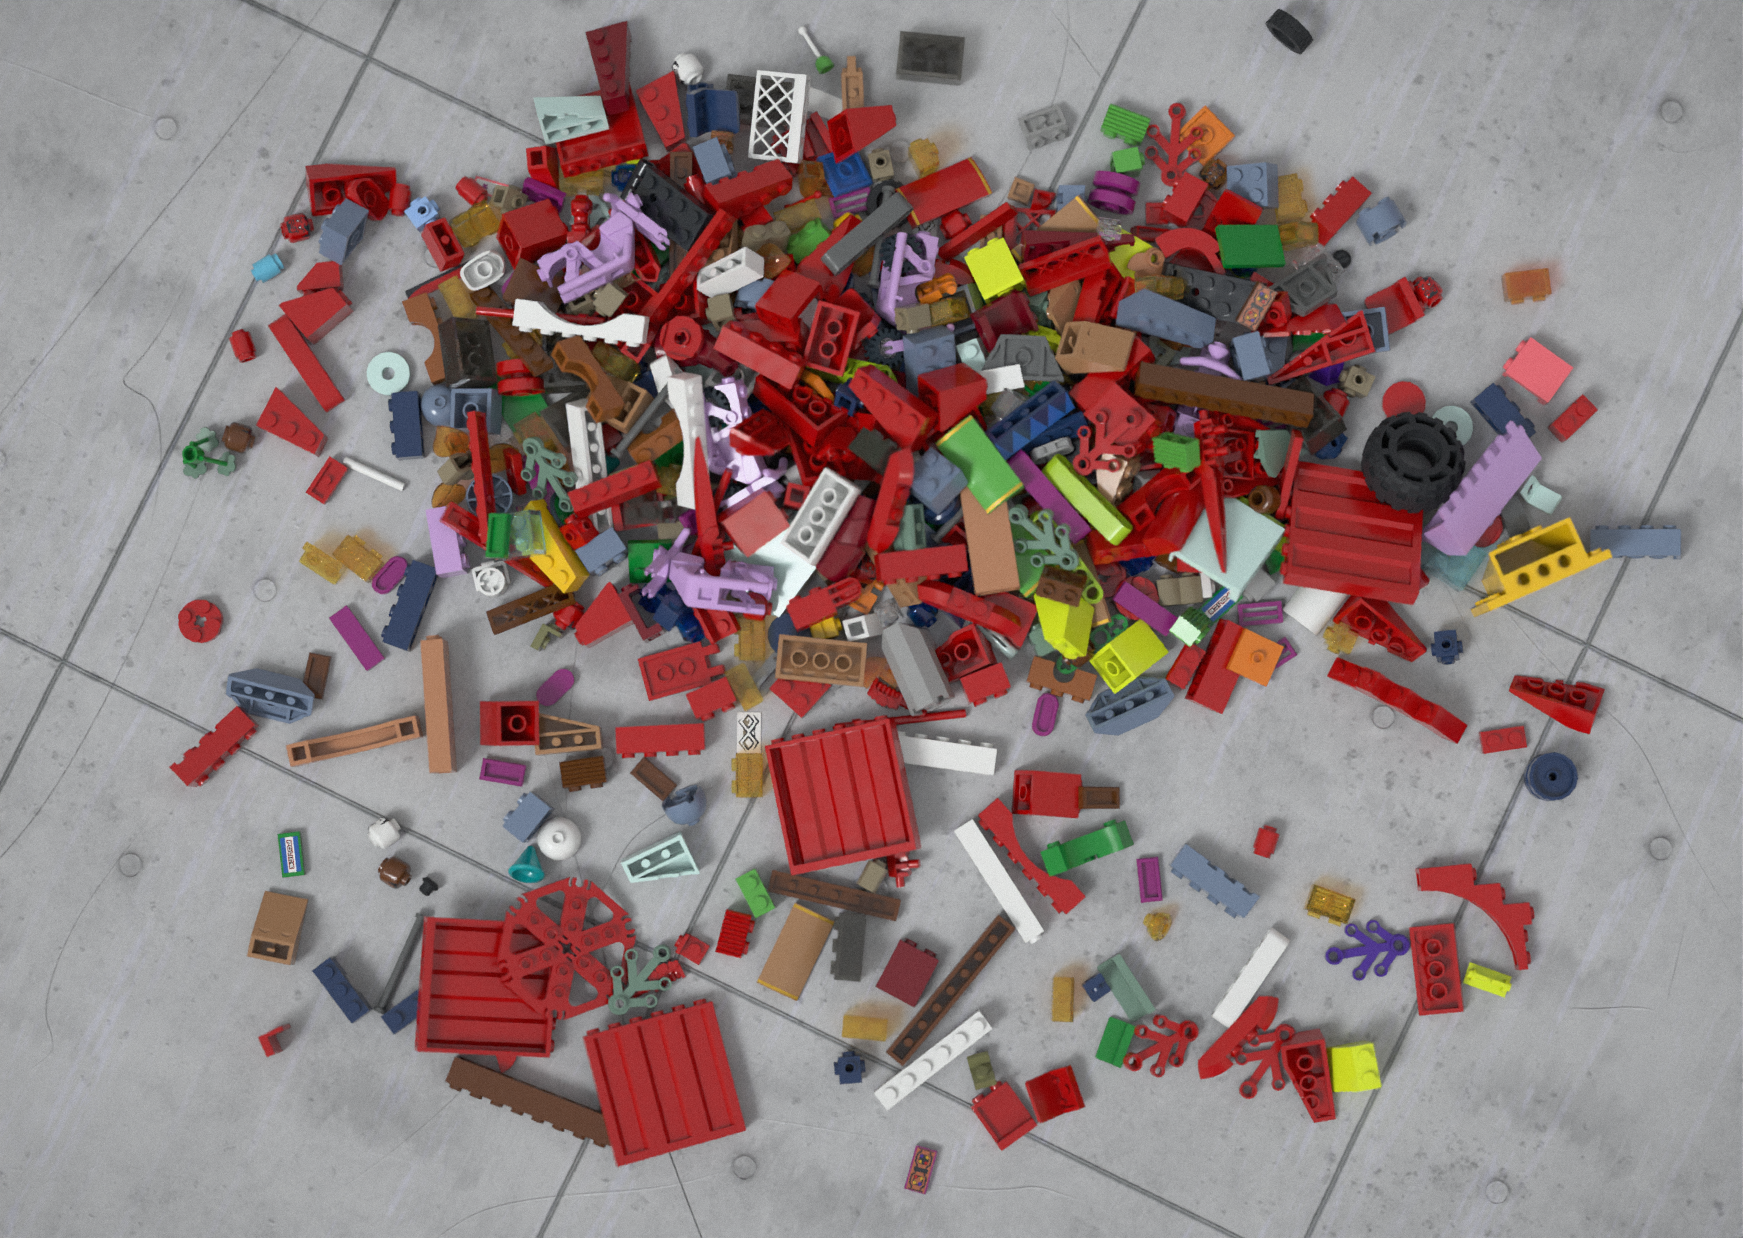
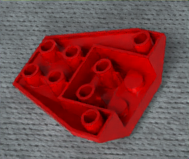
M1213 411L1210 418L1217 420L1218 425L1226 424L1228 428L1227 433L1217 434L1218 440H1221V445H1218V447L1229 446L1230 454L1220 456L1223 466L1218 467L1223 474L1224 498H1236L1249 494L1258 485L1274 486L1279 484L1283 467L1276 478L1269 477L1261 464V459L1254 458L1259 445V437H1256V430H1269L1270 428L1246 416Z

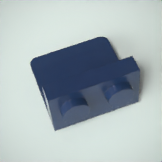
M698 88L686 94V107L688 109L687 126L690 137H699L708 132L737 134L740 132L738 93L735 90Z

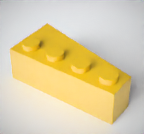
M544 499L530 501L512 524L510 538L563 593L578 591L588 578V571L577 553L571 549L560 532L553 516L547 509L546 501Z

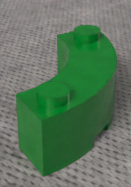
M1116 819L1103 823L1105 828L1060 844L1059 840L1047 844L1048 849L1040 853L1049 877L1095 860V855L1101 858L1133 846L1134 843L1125 820L1118 823Z

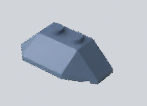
M259 668L230 673L228 675L226 695L230 698L232 697L236 704L248 714L288 724L312 714L315 695L299 678Z
M1138 676L1116 694L1111 689L1098 694L1085 716L1094 733L1119 736L1158 718L1175 696L1165 678L1157 679Z

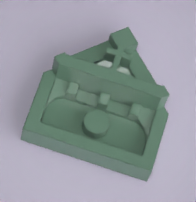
M1284 429L1256 430V437H1259V445L1254 458L1261 459V464L1268 476L1276 478L1284 466L1291 435Z

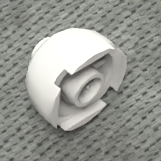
M554 817L547 820L540 827L537 835L538 846L546 857L553 860H566L573 857L581 845V832L572 820L565 817Z

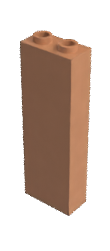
M965 486L960 492L976 596L1020 590L1007 501L988 515L968 487Z
M439 635L426 636V640H420L429 773L457 772L449 646L448 641L442 639Z

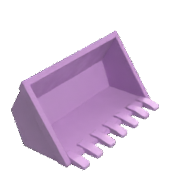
M1509 421L1506 425L1507 433L1498 435L1461 480L1456 491L1450 496V499L1445 504H1442L1423 528V542L1429 543L1447 555H1467L1485 530L1494 523L1493 520L1501 514L1503 507L1542 459L1522 425L1516 426L1513 421Z

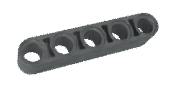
M900 192L895 193L831 247L820 260L835 276L839 275L913 211L914 207Z

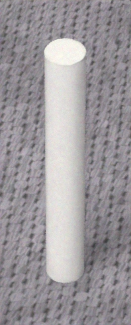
M345 457L343 461L344 466L400 491H403L406 483L348 457Z

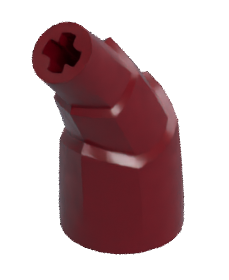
M661 329L658 330L655 336L657 359L666 355L659 339ZM703 329L704 344L696 358L687 361L672 359L679 367L701 364L710 369L713 368L725 378L732 376L738 369V362L713 349L717 338L710 334V331L707 329ZM683 332L681 336L677 337V340L680 341V345L686 342L687 337H685Z
M858 495L849 515L844 518L815 566L825 578L834 582L842 581L848 578L866 553L867 535L877 501Z

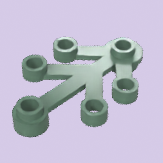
M528 437L523 442L527 461L526 468L521 471V477L525 481H531L536 476L534 467L537 461L540 469L537 486L532 490L534 498L541 500L547 495L546 485L548 479L560 499V509L564 512L573 511L568 492H565L557 477L561 478L566 486L572 487L578 481L577 475L574 472L560 469L566 463V457L562 453H555L544 448L543 441L538 437ZM545 458L550 459L552 464L547 463Z
M1021 504L1013 506L1009 511L1010 521L1015 524H1021L1038 539L1026 540L1025 538H1018L1014 543V549L1017 552L1023 553L1026 549H1050L1054 555H1044L1041 552H1036L1030 559L1031 564L1034 567H1041L1043 564H1059L1066 570L1076 568L1079 563V555L1076 550L1071 548L1069 536L1071 529L1068 524L1061 523L1055 530L1056 535L1061 538L1060 546L1055 541L1052 521L1054 514L1052 510L1045 508L1038 515L1039 520L1044 525L1043 532L1027 518L1028 510L1025 506ZM1043 513L1047 514L1049 519L1045 518ZM1060 528H1063L1066 533H1062ZM1018 543H1022L1024 548L1020 547ZM1035 557H1038L1041 562H1037Z
M660 944L654 948L653 958L638 975L636 967L638 952L635 949H628L625 952L624 958L627 961L629 986L624 992L621 977L624 974L623 968L621 966L611 968L610 975L613 978L614 995L610 997L608 1007L613 1014L623 1015L631 1007L646 1006L647 1008H653L657 1005V997L652 994L647 995L645 998L630 999L636 991L657 989L667 991L671 988L672 982L666 977L658 981H645L660 962H665L670 958L671 950L667 945ZM660 949L666 951L665 957L659 956L658 951ZM630 951L635 953V958L633 960H630L627 957V954ZM616 968L621 971V975L618 977L613 975V970ZM663 980L668 981V988H662L661 982ZM648 997L654 999L653 1005L647 1004ZM617 1000L623 1001L622 1008L616 1007L615 1002Z

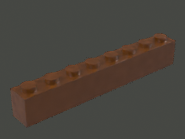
M1146 362L1140 363L1136 373L1134 396L1145 399L1160 400L1166 403H1176L1188 407L1225 412L1231 415H1241L1253 419L1290 424L1296 427L1307 428L1313 416V393Z
M997 914L888 1047L886 1053L901 1066H904L1014 932L1015 928Z
M458 1055L454 1057L445 1082L450 1083V1088L460 1092L462 1089L470 1091V1096L480 1100L483 1097L491 1100L490 1104L502 1108L503 1105L511 1107V1112L523 1116L526 1113L531 1115V1120L541 1124L544 1121L553 1124L552 1128L564 1132L567 1129L573 1132L572 1136L585 1140V1137L594 1140L593 1144L605 1148L606 1145L610 1146L601 1111Z

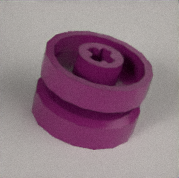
M1095 171L1092 184L1096 189L1090 190L1087 203L1106 212L1132 215L1136 202L1131 197L1138 196L1141 183L1132 177L1116 172Z

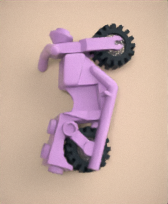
M918 231V233L911 236L909 233L899 232L888 236L884 240L885 242L881 243L883 249L879 250V254H883L880 257V261H883L876 311L879 316L896 329L894 308L919 303L915 297V288L919 284L931 281L935 274L934 264L939 250V238L931 236V233L926 231ZM906 272L907 276L901 277V274ZM931 321V326L919 328V330L921 331V330H924V329L931 328V327H932V321ZM949 323L946 328L953 333L955 326ZM888 328L878 330L871 338H867L865 343L868 344L864 346V350H867V353H864V355L870 358L867 362L885 365L889 368L899 365L898 363H902L904 360L902 358L904 357L903 338H899L901 334L899 332L894 333V329L888 330ZM899 330L903 335L907 334L906 330Z
M734 376L722 378V382L703 389L709 470L719 475H723L725 468H730L734 471L731 479L750 485L742 489L743 486H736V483L728 484L717 514L760 488L765 489L766 492L770 490L775 498L781 497V493L785 491V488L775 480L787 472V458L782 457L779 460L778 468L772 470L767 468L762 455L743 456L735 451L736 449L729 446L730 428L752 416L751 408L747 403V387L743 379L735 380ZM721 424H730L726 428L719 431V426ZM714 490V491L712 492L713 498H714V495H715V493H716V490Z

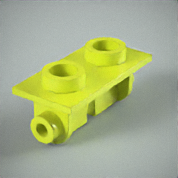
M1469 962L1463 980L1464 984L1504 998L1512 985L1510 983L1511 976Z

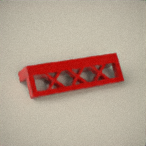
M1101 235L1018 265L1026 281L1027 292L1030 297L1113 267L1109 249ZM1099 244L1101 247L1096 250L1089 249L1090 247ZM1072 253L1079 254L1077 257L1074 258L1068 257ZM1053 260L1059 261V262H1058L1057 264H1055V265H1049V264H1048L1050 261H1053ZM1031 268L1038 269L1037 271L1028 274L1027 270Z

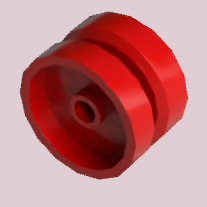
M520 359L504 360L496 363L497 375L506 378L497 383L499 395L529 396L546 392V380L541 377H534Z

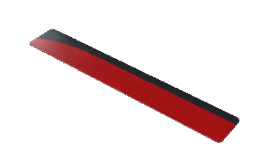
M470 260L406 290L407 298L410 299L426 292L430 294L461 279L460 270Z

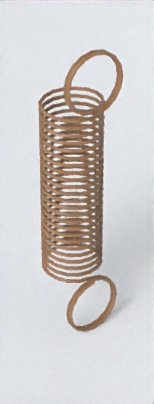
M627 273V276L623 275L615 279L614 283L616 282L623 289L637 280L633 279L631 273Z

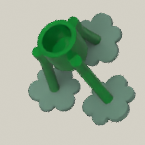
M208 427L201 428L200 433L196 434L198 441H190L189 446H186L182 452L183 464L185 466L183 473L186 476H192L194 479L207 472L206 462L218 464L217 471L219 474H224V476H229L231 472L236 470V457L228 451H225L219 459L205 456L204 449L207 452H211L213 448L219 445L216 432L210 431Z

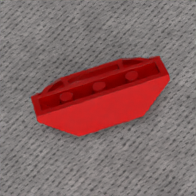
M764 409L732 426L729 431V446L736 449L735 451L743 456L773 455L788 446L790 439L783 426V420Z

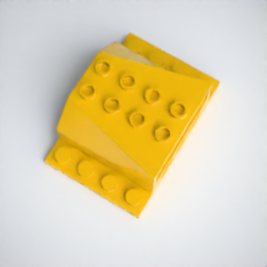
M1570 517L1544 529L1542 525L1537 526L1496 545L1498 549L1488 553L1489 560L1481 580L1488 597L1476 602V607L1471 609L1474 617L1494 610L1612 557L1609 549L1602 552V549L1598 548L1586 554Z

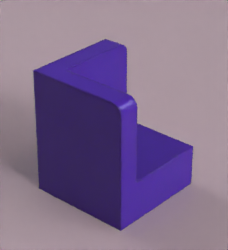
M1344 362L1314 371L1308 377L1324 386L1340 382L1338 377L1343 370Z

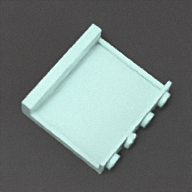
M1224 498L1227 536L1226 573H1222L1218 563L1205 508L1182 550L1171 553L1168 560L1172 561L1176 556L1231 590L1229 598L1236 602L1281 541L1285 529L1260 513L1255 512L1239 500Z
M788 528L748 558L738 550L735 544L734 549L723 552L726 562L731 559V561L736 562L741 561L747 564L774 567V577H777L776 591L772 590L769 602L773 603L771 615L777 617L785 613L786 605L789 604L788 600L798 594L816 569L815 566L808 564L780 544Z

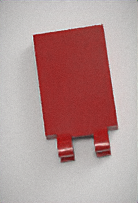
M699 641L639 658L638 663L648 700L653 701L703 687L712 683L711 677L726 674L723 664L712 667L709 655L721 652L719 644L716 643L703 647L702 642Z

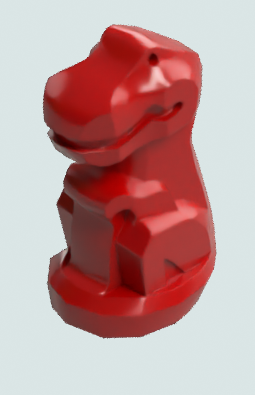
M576 195L571 200V215L574 216V224H572L571 231L567 232V244L580 241L591 232L590 214L593 212V202L589 199L588 195Z

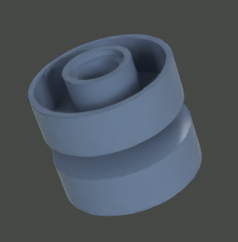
M492 474L496 513L510 514L513 508L511 488L503 478ZM474 479L468 486L466 502L469 512L478 517L476 514L477 498L474 493Z

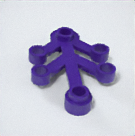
M1369 920L1366 923V930L1370 933L1378 934L1386 941L1385 943L1378 944L1359 931L1355 924H1347L1344 928V933L1349 937H1354L1365 946L1344 950L1330 947L1325 952V959L1329 964L1337 965L1345 958L1367 955L1360 966L1352 971V977L1355 980L1361 981L1366 977L1367 970L1378 954L1388 951L1382 963L1376 964L1373 969L1376 976L1384 977L1396 956H1402L1409 951V939L1403 934L1392 935L1382 928L1376 920ZM1372 922H1374L1377 925V928L1374 931H1371L1369 928V925ZM1353 926L1355 928L1354 934L1350 935L1347 929L1348 927ZM1398 940L1402 942L1400 949L1395 947V942ZM1333 951L1337 953L1335 960H1331L1329 956ZM1379 966L1384 967L1383 974L1377 973V968ZM1357 970H1361L1363 972L1361 978H1357L1355 976V972Z

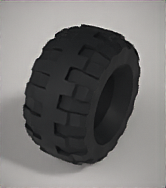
M1410 411L1397 414V416L1393 415L1381 421L1380 425L1375 427L1370 434L1362 453L1361 471L1369 490L1376 493L1375 496L1379 501L1390 504L1391 508L1397 511L1404 509L1408 513H1418L1421 510L1427 512L1437 509L1442 503L1445 504L1450 499L1452 493L1458 488L1466 467V461H1464L1465 452L1461 441L1456 440L1455 431L1451 427L1447 428L1443 424L1444 421L1435 417L1433 419L1428 417L1427 413L1422 412L1411 414ZM1408 449L1418 452L1429 460L1432 468H1413L1400 458L1397 451Z

